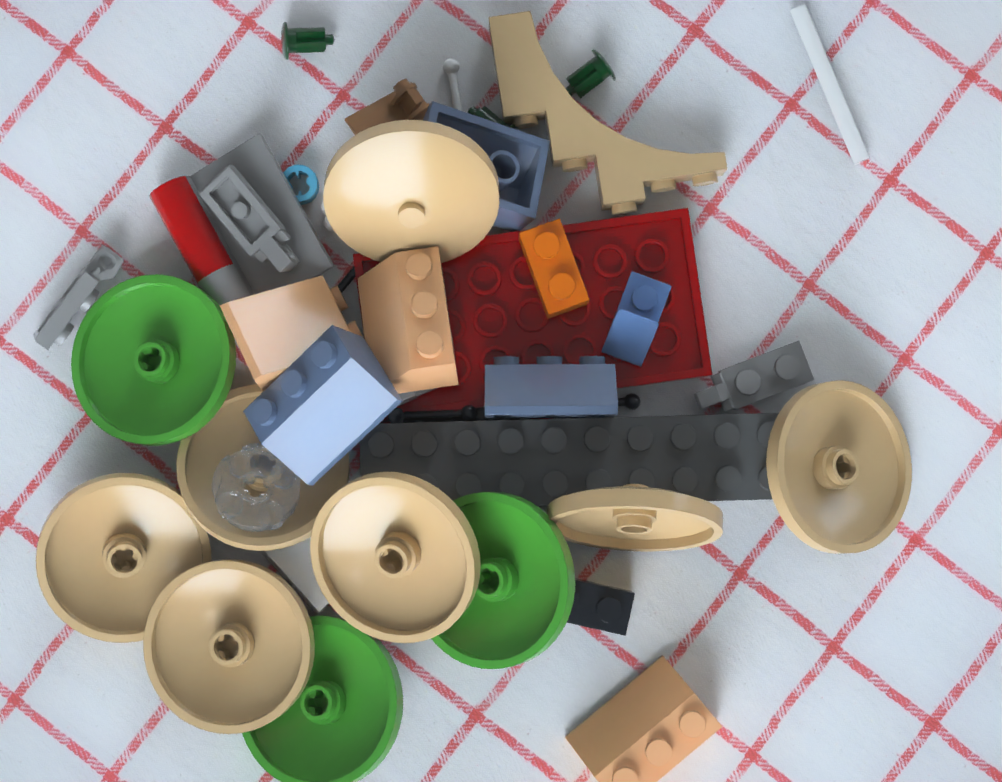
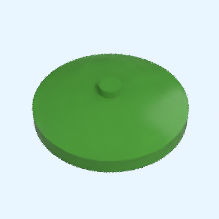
M155 274L134 277L117 284L104 293L92 305L82 320L74 340L71 358L74 389L86 414L99 428L109 435L139 445L159 446L171 444L199 431L216 415L223 405L234 379L236 344L219 304L204 290L180 278L168 275Z
M481 492L455 499L453 501L469 521L478 543L481 563L480 579L475 596L463 615L449 629L431 639L450 657L471 667L503 669L530 661L548 649L565 627L572 610L575 595V570L568 544L556 523L549 519V515L534 503L520 496L504 492Z
M309 616L314 631L315 656L306 687L296 702L284 714L265 726L244 732L242 735L256 761L266 772L281 782H357L369 775L380 765L397 738L403 715V690L399 672L390 653L379 639L359 631L343 618Z

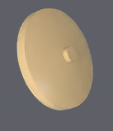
M399 120L382 123L361 131L340 147L331 159L325 174L323 202L327 219L335 233L358 253L375 261L382 262L395 252L438 246L441 263L470 251L491 230L499 209V181L496 169L487 153L467 135L451 127L430 121Z
M836 380L814 384L802 389L779 412L768 441L766 467L772 499L787 527L795 536L810 547L832 554L859 553L883 542L896 528L905 512L912 482L911 455L907 438L897 416L889 405L878 394L861 384Z
M258 384L230 390L216 415L199 431L180 441L176 460V473L179 489L186 508L194 520L207 533L237 548L271 551L293 546L311 537L314 522L325 502L349 481V453L339 460L313 486L306 484L261 444L243 412L263 392Z
M375 472L355 478L325 502L314 522L310 540V555L316 581L333 609L350 625L371 637L394 643H415L434 638L449 629L463 615L475 596L480 579L481 563L478 543L472 527L464 513L448 495L423 479L399 472Z
M108 474L78 485L53 507L41 528L38 538L36 572L39 586L48 605L72 629L88 637L106 642H138L143 640L149 612L162 590L174 578L186 570L211 562V546L208 533L191 516L186 508L181 492L162 480L143 474Z
M626 484L624 486L580 491L561 496L550 502L547 506L549 519L556 523L566 541L595 548L641 552L682 550L712 543L723 534V512L716 505L687 494L651 488L642 484Z
M222 559L203 563L186 570L174 578L162 590L155 600L146 621L143 653L146 670L156 693L175 715L188 724L208 732L238 734L265 726L284 714L296 702L306 687L312 671L315 656V640L308 611L299 595L288 582L262 565L239 559Z

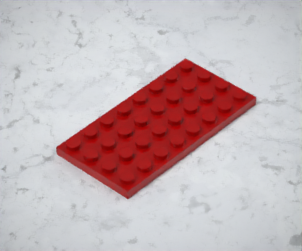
M688 208L562 225L590 300L586 306L550 319L546 317L518 240L519 233L523 231L487 235L470 251L441 263L459 385L437 388L396 408H400L404 412L462 409L465 405H472L476 409L484 408L485 365H493V357H519V364H536V357L559 356L562 357V364H579V357L604 356L605 364H615L617 389L712 376ZM356 253L353 254L362 319L358 278L381 262ZM632 271L672 286L658 322L659 326L641 367L601 352ZM388 415L381 422L389 421Z

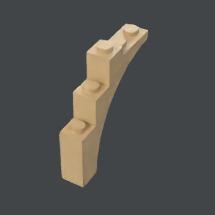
M531 11L489 17V32L503 121L507 125L515 124L518 129H526L537 126L538 120L545 119L553 168L562 167L563 172H575L587 169V163L594 162L601 211L611 209L612 215L637 212V205H643L646 199L645 187H651L652 193L666 192L676 189V183L691 180L693 186H706L717 183V177L723 176L726 172L725 152L690 154L657 149L628 139L597 121L571 97L553 73L538 42Z

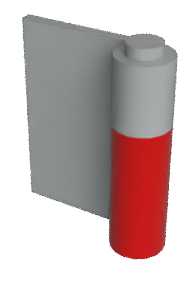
M260 133L193 175L171 179L158 186L149 195L197 285L209 294L219 306L229 301L318 277L334 267L273 153ZM228 164L236 167L286 227L285 231L291 236L286 245L290 247L300 260V263L289 273H280L270 260L262 264L256 257H250L199 195V192Z

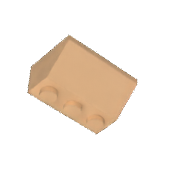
M435 246L395 252L358 278L365 340L398 394L459 385L439 248Z
M662 655L567 734L565 738L598 782H657L722 728V725Z

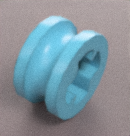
M293 165L283 172L292 190L293 186L290 180L294 176H297L298 179H301V175L308 176L306 183L310 188L309 191L304 195L299 191L298 196L296 195L301 205L308 204L316 198L319 192V182L315 173L309 167Z

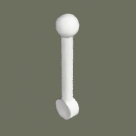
M449 58L444 61L443 69L449 77L453 108L462 111L456 74L459 70V63L457 60Z

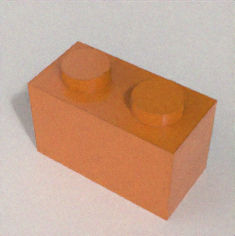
M560 218L520 232L518 240L547 319L586 306L590 299Z

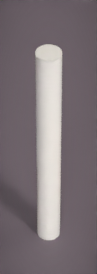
M806 4L797 6L790 10L792 18L854 165L870 158Z

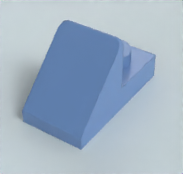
M632 271L601 352L641 367L659 326L658 322L672 286Z

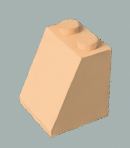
M323 275L220 305L251 375L262 391L266 390L332 325L362 336L355 320L347 324L342 311L349 307L338 285L330 288Z

